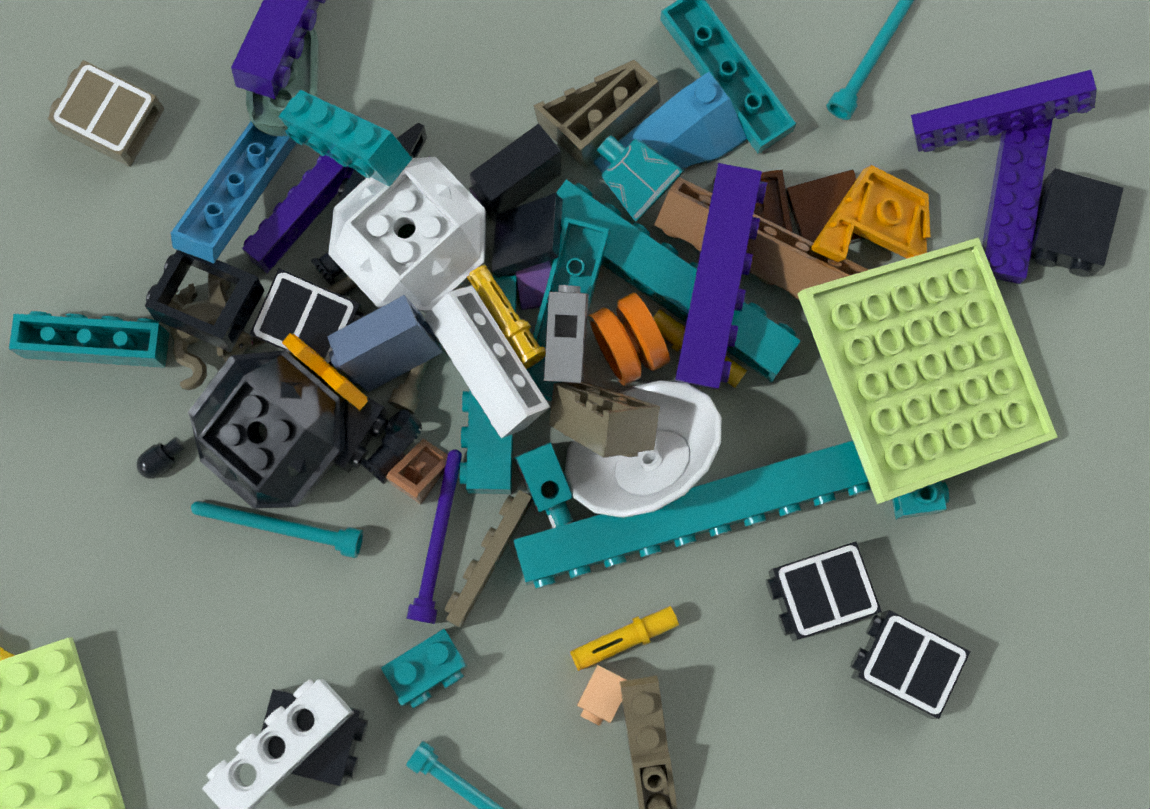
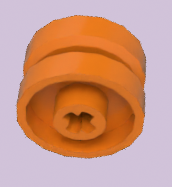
M634 292L617 300L616 312L618 317L606 307L588 315L590 327L600 350L614 375L623 386L641 378V363L646 368L655 371L670 362L668 349L656 322L642 299Z

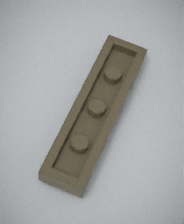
M518 490L515 497L509 495L506 498L499 512L503 519L497 529L490 527L481 543V546L486 548L479 561L472 559L463 575V578L467 580L461 593L454 591L445 606L444 611L449 613L446 618L448 622L462 628L533 501L530 495Z

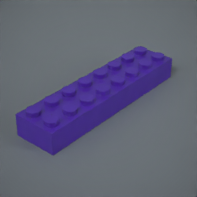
M1092 70L913 114L911 119L918 152H930L941 146H954L958 142L965 140L974 141L985 135L995 136L1009 129L1019 130L1029 124L1039 125L1053 118L1063 119L1068 117L1069 114L1077 112L1080 114L1087 113L1095 108L1097 88Z
M320 155L317 159V164L312 170L309 169L304 173L302 181L289 190L288 197L283 202H279L274 207L273 214L259 224L257 232L254 235H250L244 241L242 249L250 261L267 274L335 198L342 181L346 177L350 178L354 169L349 166L343 167L327 155Z
M1049 119L1039 125L1029 124L1019 130L1009 129L1001 133L982 243L993 275L997 280L1021 284L1027 278L1053 119Z

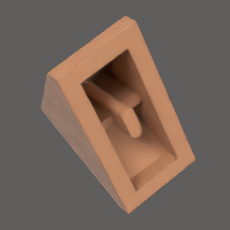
M423 438L388 472L386 478L391 485L421 505L444 473L448 455Z

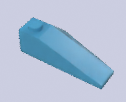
M707 72L678 92L618 142L626 148L634 139H638L685 170L688 166L705 161L709 163L719 160L745 142L747 137L730 98L713 76ZM602 155L594 161L601 174L611 165Z

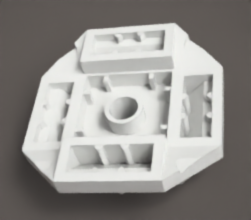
M436 157L412 158L390 187L371 177L370 179L366 178L334 207L329 255L378 308L405 295L420 312L427 313L448 292L457 290L468 281L467 276H469L471 271L485 265L486 211ZM403 225H414L415 232L411 237L405 239L398 237V231Z

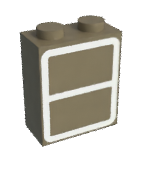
M82 60L78 69H74L70 73L67 87L61 97L52 103L47 119L58 132L131 167L163 113L164 107L155 95Z

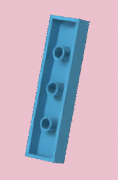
M250 121L171 231L172 247L215 263L290 154L296 142L289 136L266 134Z

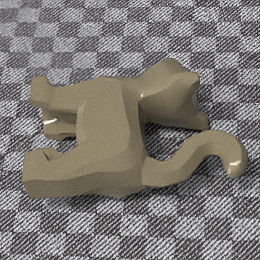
M208 273V298L206 300L193 301L198 296L194 283L188 284V287L180 290L179 294L175 293L168 306L214 325L229 300L226 291L231 288V283ZM169 326L173 340L172 352L176 362L191 368L193 371L191 377L180 382V386L185 390L196 389L203 384L207 377V366L200 357L189 353L187 348L188 345L201 340ZM242 331L231 352L216 346L217 354L220 358L223 357L226 362L231 355L244 354L245 349L253 345V338L249 333Z

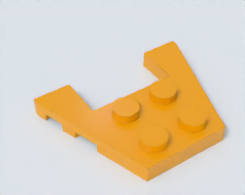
M870 165L862 170L813 243L811 250L836 262L845 260L853 232L906 259L927 253L926 239L931 237L928 193Z

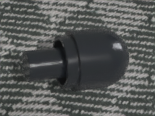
M175 437L166 445L160 442L156 445L153 444L137 459L136 466L140 475L147 479H155L164 474L175 463L174 456L185 448L183 443Z

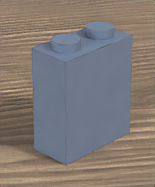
M405 295L327 336L332 351L328 352L334 367L338 371L344 370L353 384L358 383L367 392L443 353L440 343L427 320Z

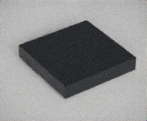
M557 193L496 215L491 272L498 278L559 257L563 199Z

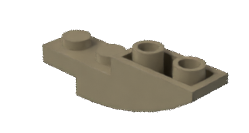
M650 676L620 681L638 808L677 809L658 677Z

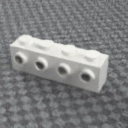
M472 285L448 292L424 315L433 333L439 339L501 438L524 430L550 408Z

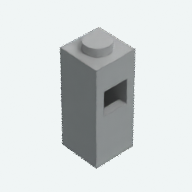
M559 285L558 292H549L544 381L584 382L589 295L580 293L581 286Z

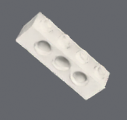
M309 679L301 685L293 694L296 700L286 710L283 706L277 708L264 721L268 726L258 736L251 733L236 747V750L239 752L237 756L229 763L225 760L221 761L207 774L210 781L202 789L220 809H253L354 714L350 707L324 679H318L316 682ZM304 709L310 710L315 719L313 727L308 731L301 730L297 725V716ZM274 736L281 737L285 742L286 749L280 758L273 757L268 750V744ZM246 763L251 764L256 770V779L251 785L244 784L239 775L241 767Z

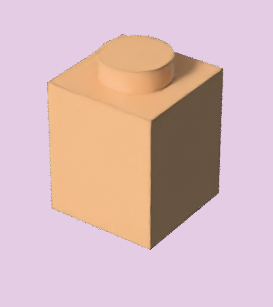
M597 665L577 704L578 707L583 709L580 716L598 726L601 725L603 720L611 723L622 702L620 681H626V679Z

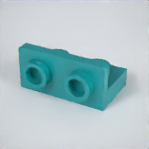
M444 628L382 666L381 670L399 698L400 705L406 706L410 703L412 708H415L432 697L429 691L442 683L444 688H447L464 677L461 671L468 666Z

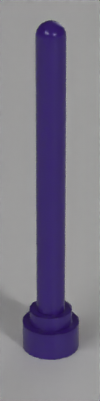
M457 449L450 450L447 456L418 598H414L413 605L409 604L406 619L435 624L438 610L435 609L436 602L432 600L462 460V454Z

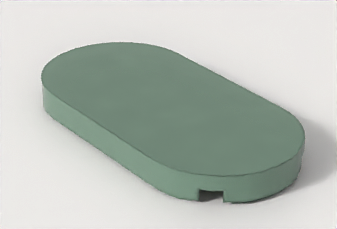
M314 28L312 31L306 32L303 39L304 47L302 54L298 60H293L290 67L289 82L285 88H280L276 99L246 90V107L249 118L260 131L266 134L288 136L285 132L288 127L278 116L300 90L318 97L319 42Z

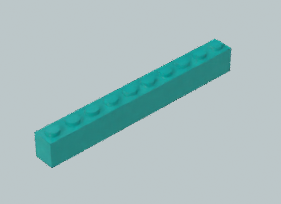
M852 440L692 487L684 496L654 512L624 518L600 514L513 541L526 586L534 584L535 589H540L555 584V577L569 573L570 579L592 573L590 567L604 563L605 568L615 567L626 563L625 556L639 552L640 557L645 558L662 552L660 546L674 542L676 548L697 542L695 536L709 532L711 537L720 536L731 532L730 525L744 521L745 527H750L767 521L765 515L779 511L780 517L801 511L800 505L813 501L815 507L835 501V494L848 491L849 496H855L871 489Z

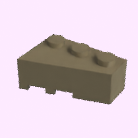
M632 60L595 77L594 82L577 90L573 87L564 91L563 96L546 104L542 101L533 105L537 122L553 140L586 169L601 155L597 149L610 135L616 140L620 139L661 102L659 81L637 61Z
M556 382L553 387L549 425L603 458L619 455L637 457L639 452L654 450L660 406L587 382Z

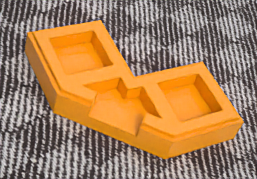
M290 333L283 340L282 344L299 360L321 376L337 393L357 409L361 410L368 402V397L352 382L334 369L322 356L294 333Z

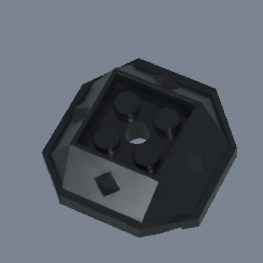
M290 350L231 355L188 411L200 462L253 509L301 506L345 450L343 417L345 398L337 393L321 376L299 360ZM261 423L267 428L266 440L259 433Z

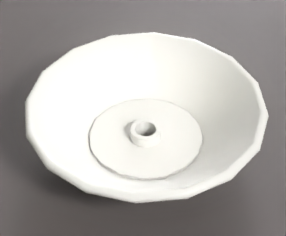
M659 380L633 386L621 392V394L660 406L654 450L639 452L637 457L619 455L603 458L575 440L571 441L566 455L565 478L573 497L594 513L622 518L654 512L684 496L708 472L721 445L722 417L711 397L689 383Z

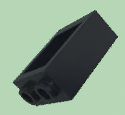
M176 250L175 254H171L166 260L164 273L157 285H153L148 291L145 307L154 320L231 352L265 290L259 278L253 274L220 260L212 263ZM191 266L236 284L234 291L214 325L168 306Z

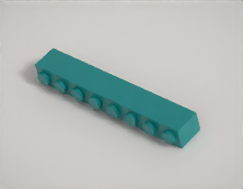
M565 180L556 192L563 199L561 231L565 217L610 229L601 265L687 323L698 264L695 262L689 264L678 257L679 252L670 244L665 242L659 244L649 237L650 232L639 223L633 222V224L627 222L621 217V212L607 202L601 204L592 197V192L580 183L574 185ZM743 302L742 312L734 310L732 325L739 326L735 347L727 346L726 351L770 382H773L801 340L795 337L797 335L796 332L788 325L781 322L777 325L767 318L766 311L757 304Z

